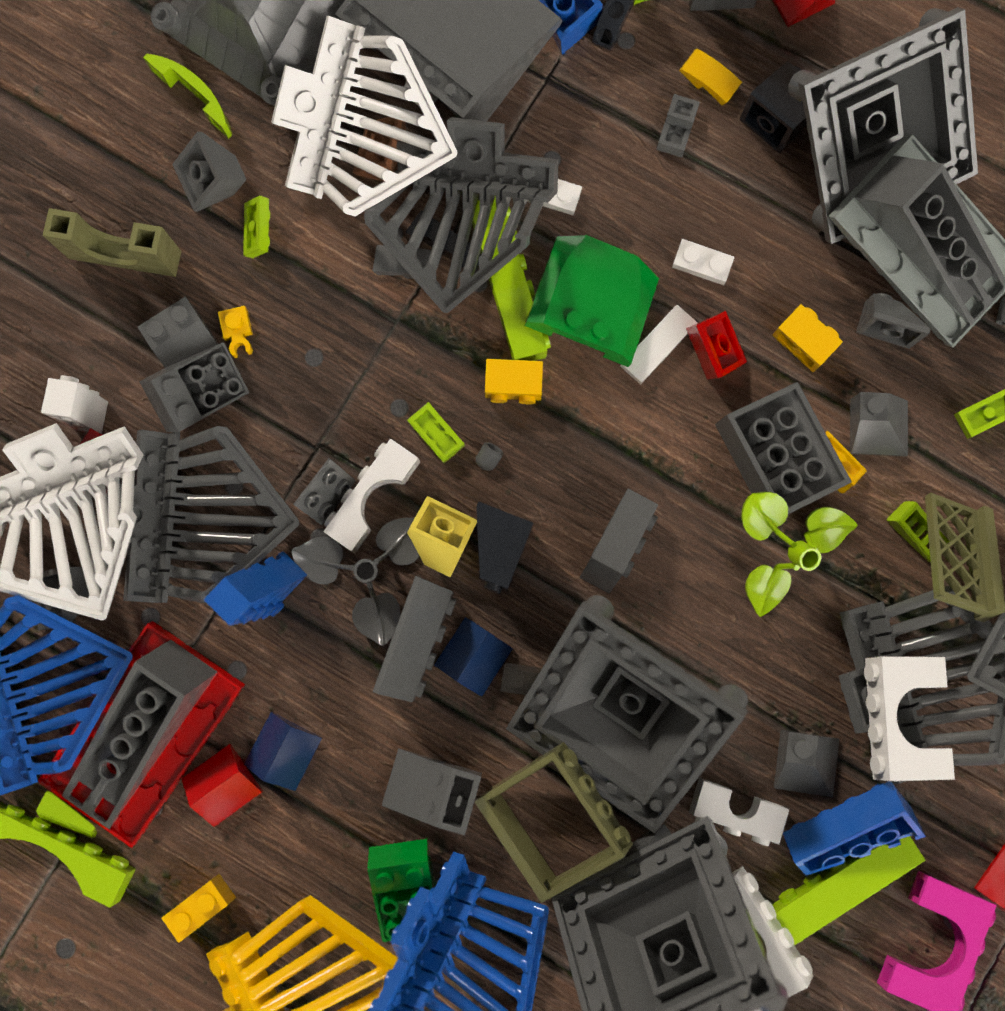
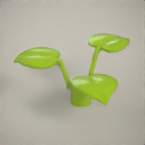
M773 492L752 493L747 497L741 513L745 531L749 536L760 541L767 539L773 531L789 544L788 557L792 562L776 564L774 568L768 565H761L748 576L745 584L746 595L758 616L762 617L770 612L789 591L791 575L783 569L798 571L799 568H802L806 571H811L817 568L821 562L820 553L834 550L858 526L850 516L832 507L817 508L806 519V527L808 529V532L804 533L806 542H794L777 528L785 522L788 516L787 503L780 495Z

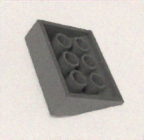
M798 382L726 415L715 424L751 494L773 492L780 495L787 503L788 514L852 483Z
M415 576L373 693L409 702H414L416 697H422L427 681L422 680L426 669H432L437 654L433 653L435 643H441L447 627L442 625L446 614L452 615L457 601L452 598L453 591Z

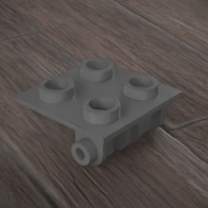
M328 458L293 505L323 525L356 480Z

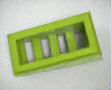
M905 501L887 518V521L928 562H931L930 549L926 547L929 543L928 532L921 540L918 538L925 530L928 531L927 515L917 502ZM918 522L919 525L912 530L911 527ZM939 530V535L942 537L945 543L947 544L948 542H950Z
M48 790L46 791L36 810L37 815L41 819L92 839L93 837L95 838L97 830L92 823Z

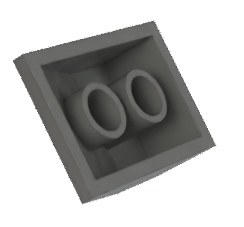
M186 296L138 326L141 334L165 368L219 344L195 306Z

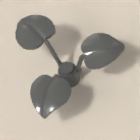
M400 518L385 524L379 530L376 537L377 546L385 552L373 561L369 559L359 560L355 566L340 564L343 559L342 547L336 540L330 537H316L292 549L295 564L307 574L306 578L317 584L333 583L337 579L338 569L354 571L356 579L361 583L367 584L371 598H362L356 603L352 612V619L360 633L379 645H385L393 637L400 619V607L396 598L390 593H382L376 596L372 582L378 575L377 565L388 556L397 565H409L420 557L407 533L415 518Z

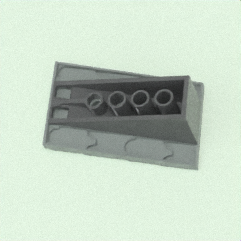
M905 134L897 142L898 144L881 159L878 165L866 175L828 217L856 249H859L875 270L890 283L912 311L918 314L926 325L931 328V331L937 338L942 340L945 345L954 348L1005 293V239L951 179L944 164L936 162L913 134Z

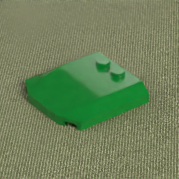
M588 235L557 236L524 326L549 336L554 332L604 352V358L629 367L632 364L659 278L638 256Z

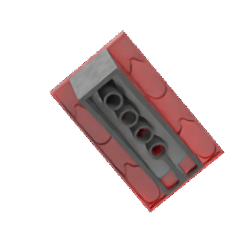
M154 621L147 623L128 650L133 655L132 660L71 769L57 774H43L38 779V783L130 848L136 845L245 686L243 682L234 678L212 661H209L208 658L189 645L187 646L186 643L167 630L162 629ZM81 722L77 723L70 735L75 733ZM65 749L59 750L51 762L60 760Z

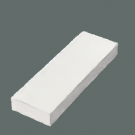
M676 305L637 346L632 364L629 367L620 365V367L641 385L688 335L686 328L697 324V322Z

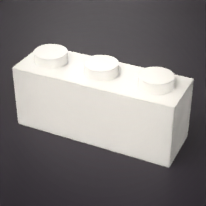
M61 375L60 380L48 378L41 413L74 430L88 432L92 428L102 434L108 401L100 397L99 392L89 390L90 386L79 383V379Z

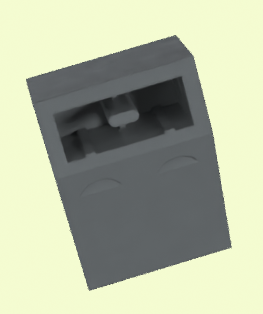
M224 342L139 381L166 432H180L249 393Z
M398 748L382 806L437 828L465 836L482 772Z

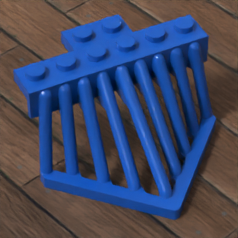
M19 595L7 598L0 608V629L13 611L25 616L0 637V653L35 625L42 624L52 629V631L11 654L3 657L0 654V796L36 784L38 782L36 775L57 774L71 769L133 657L131 652ZM68 637L80 643L74 648L28 668L6 674L5 670ZM98 652L107 657L45 682L11 691L10 687L84 655ZM111 669L104 680L94 682L38 704L18 710L16 708V704ZM96 695L88 708L78 709L37 724L23 727L21 725L22 721ZM81 722L73 735L36 744H27L26 742L28 738ZM65 749L58 761L32 762L31 757Z
M453 852L449 861L444 863L436 886L431 890L420 887L416 896L410 899L401 924L395 927L392 933L391 945L398 960L393 969L387 972L384 986L378 998L372 1001L369 1011H424V1006L431 1011H454L435 997L433 989L462 1011H483L448 984L442 973L487 1010L509 1011L455 967L450 953L515 997L517 1000L516 1011H532L549 915L548 906L484 887L486 877L470 872L465 856ZM477 898H481L533 914L531 927L478 906L475 902ZM468 916L525 938L528 941L526 956L470 926L467 921ZM459 935L521 968L523 971L521 985L516 984L465 948L461 943Z

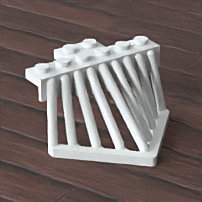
M327 16L313 74L284 66L271 123L298 131L285 186L312 194L319 199H322L324 192L344 213L357 216L455 158L457 150L403 39L394 36H364L365 28ZM362 48H389L392 50L396 61L359 55V52ZM355 67L404 75L410 88L354 74ZM350 87H360L417 102L423 115L350 92ZM346 103L431 130L436 141L346 110ZM341 122L374 131L433 153L423 159L344 129L340 127ZM340 140L404 164L408 168L396 174L336 145V141ZM332 157L358 167L384 180V182L371 188L331 162ZM330 175L360 196L352 201H348L327 180V176Z
M56 423L7 443L2 449L17 470L0 477V539L7 523L10 525L0 566V592L15 596L19 595L25 599L95 619L105 620L112 604L137 519L133 512L135 470H137L144 454L125 426L73 447ZM120 478H122L121 510H120ZM105 486L108 488V502ZM91 495H92V496L94 497V499H95L96 511H97V518H98V524H97V520H96V516H95V511H94V507H93V502H92ZM77 504L79 505V507H80L81 510H82V514H83V518H84V523H85V527H86V532H87V536H88V540H89V545H88V542H87L86 534H85V531H84V527H83V524H82V520H81V516H80V513H79V509H78ZM60 510L69 520L89 591L88 598L78 596L72 589V579ZM42 514L50 525L60 583L59 589L47 587L43 582ZM24 516L29 522L30 527L29 581L16 578L12 572Z

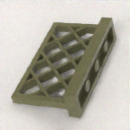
M929 493L925 496L934 599L974 612V619L981 622H986L1004 613L1005 599L993 509L983 506L975 510L934 493ZM937 506L946 514L947 517L945 519L938 512ZM957 514L965 516L963 518L964 523ZM949 520L959 531V535H956L947 522ZM939 528L950 541L947 544L939 535ZM963 537L966 540V547L961 542L960 538ZM953 545L963 559L959 561L949 548ZM941 554L944 555L952 568L948 569L943 563ZM965 562L969 566V573L963 566ZM954 571L957 572V574L960 576V578H961V579L963 580V582L965 583V585H964L963 587L959 584V582H958V581L956 580V578L953 576L952 573H953ZM944 579L955 594L945 592ZM968 588L972 593V599L966 593Z

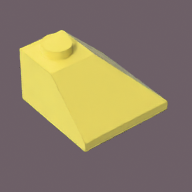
M427 496L407 533L424 565L451 577L477 524V520Z

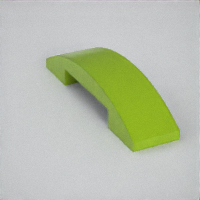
M146 54L143 57L150 70L170 88L179 81L206 104L202 110L209 122L228 139L232 136L229 122L216 97L198 76L184 66L165 57Z

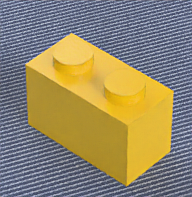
M802 304L772 335L812 372L818 369L843 343L836 330L830 326H825L818 320V315L812 309L805 308Z
M486 359L485 398H490V401L494 403H506L507 399L519 400L521 404H535V400L541 401L543 361Z
M218 874L163 916L162 920L178 943H180L229 905L236 896L221 875Z

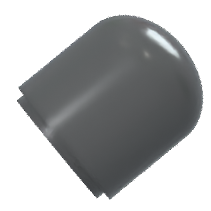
M485 442L476 456V463L481 469L492 471L502 458L503 451L495 444Z

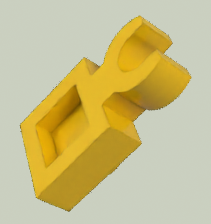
M246 306L219 311L218 316L223 338L226 341L232 340L229 345L232 356L238 358L237 349L239 346H245L246 352L251 355L253 348L245 338V336L253 335Z

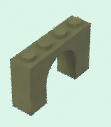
M51 208L48 210L42 236L68 259L176 277L181 250L163 227L134 222L131 237L127 239L113 236L91 227L78 213Z

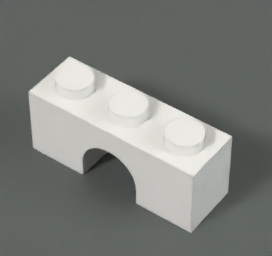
M699 778L689 812L696 816L695 822L708 816L714 823L723 825V831L740 837L741 833L744 832L753 835L751 840L765 846H769L770 842L780 844L789 809L782 805L754 797L752 806L747 813L735 815L729 807L732 790Z

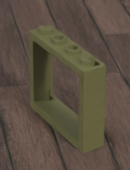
M565 742L489 788L474 801L541 903L625 857L633 845L628 831L620 825L613 814L610 804L603 800L595 787L593 779L584 772L578 763L576 754L567 747ZM551 762L555 763L610 845V847L557 877L501 795L504 791Z

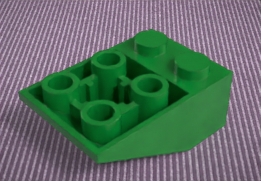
M427 839L369 847L367 871L382 942L391 941L395 927L401 924L406 914L407 905L410 899L416 896L419 888L431 890L435 887Z

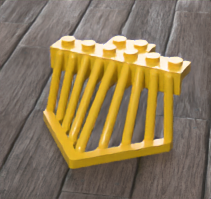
M311 895L297 902L253 938H251L249 932H246L232 942L218 946L206 953L209 959L210 970L219 981L225 1002L230 1005L229 1008L223 1011H285L284 1006L360 962L369 960L377 968L302 1007L288 1010L322 1011L383 979L382 987H378L370 994L337 1010L365 1011L370 1007L372 1001L378 998L384 986L387 972L393 969L398 960L394 954ZM302 913L313 919L263 956H259L258 949ZM324 927L333 934V936L285 967L268 975L266 969L319 929ZM343 943H346L355 950L353 953L292 988L276 992L275 987Z

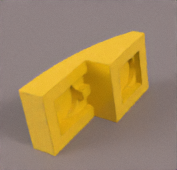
M699 49L693 51L679 70L697 89L704 87L721 105L729 101L742 83L725 66Z

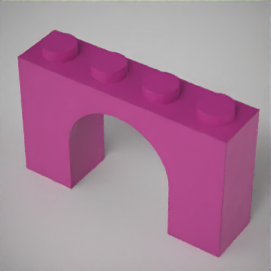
M918 871L908 899L947 918L955 936L952 954L945 963L932 969L917 968L887 955L877 984L885 991L930 1011H962L967 986L973 982L975 977L974 967L976 961L985 949V937L988 928L993 925L996 918L995 909L997 905Z

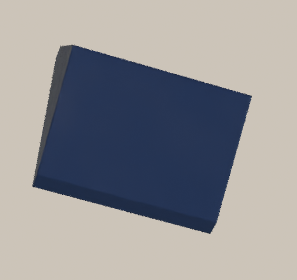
M465 617L434 666L456 682L482 697L513 648Z
M271 712L244 765L261 780L296 791L322 737Z

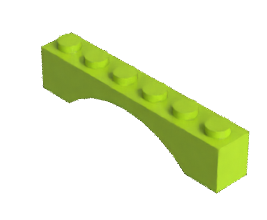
M0 803V839L23 840L45 848L56 855L69 868L78 881L83 895L109 908L121 901L136 868L128 865L129 861L117 855L111 857L103 853V849L96 844H84L76 840L77 836L72 832L53 829L50 827V822L38 817L33 819L25 815V810L18 806H6Z

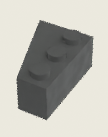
M628 488L579 578L610 594L622 576L627 578L635 564L631 561L634 553L639 555L647 540L642 536L645 530H652L658 516L654 515V512L659 504Z

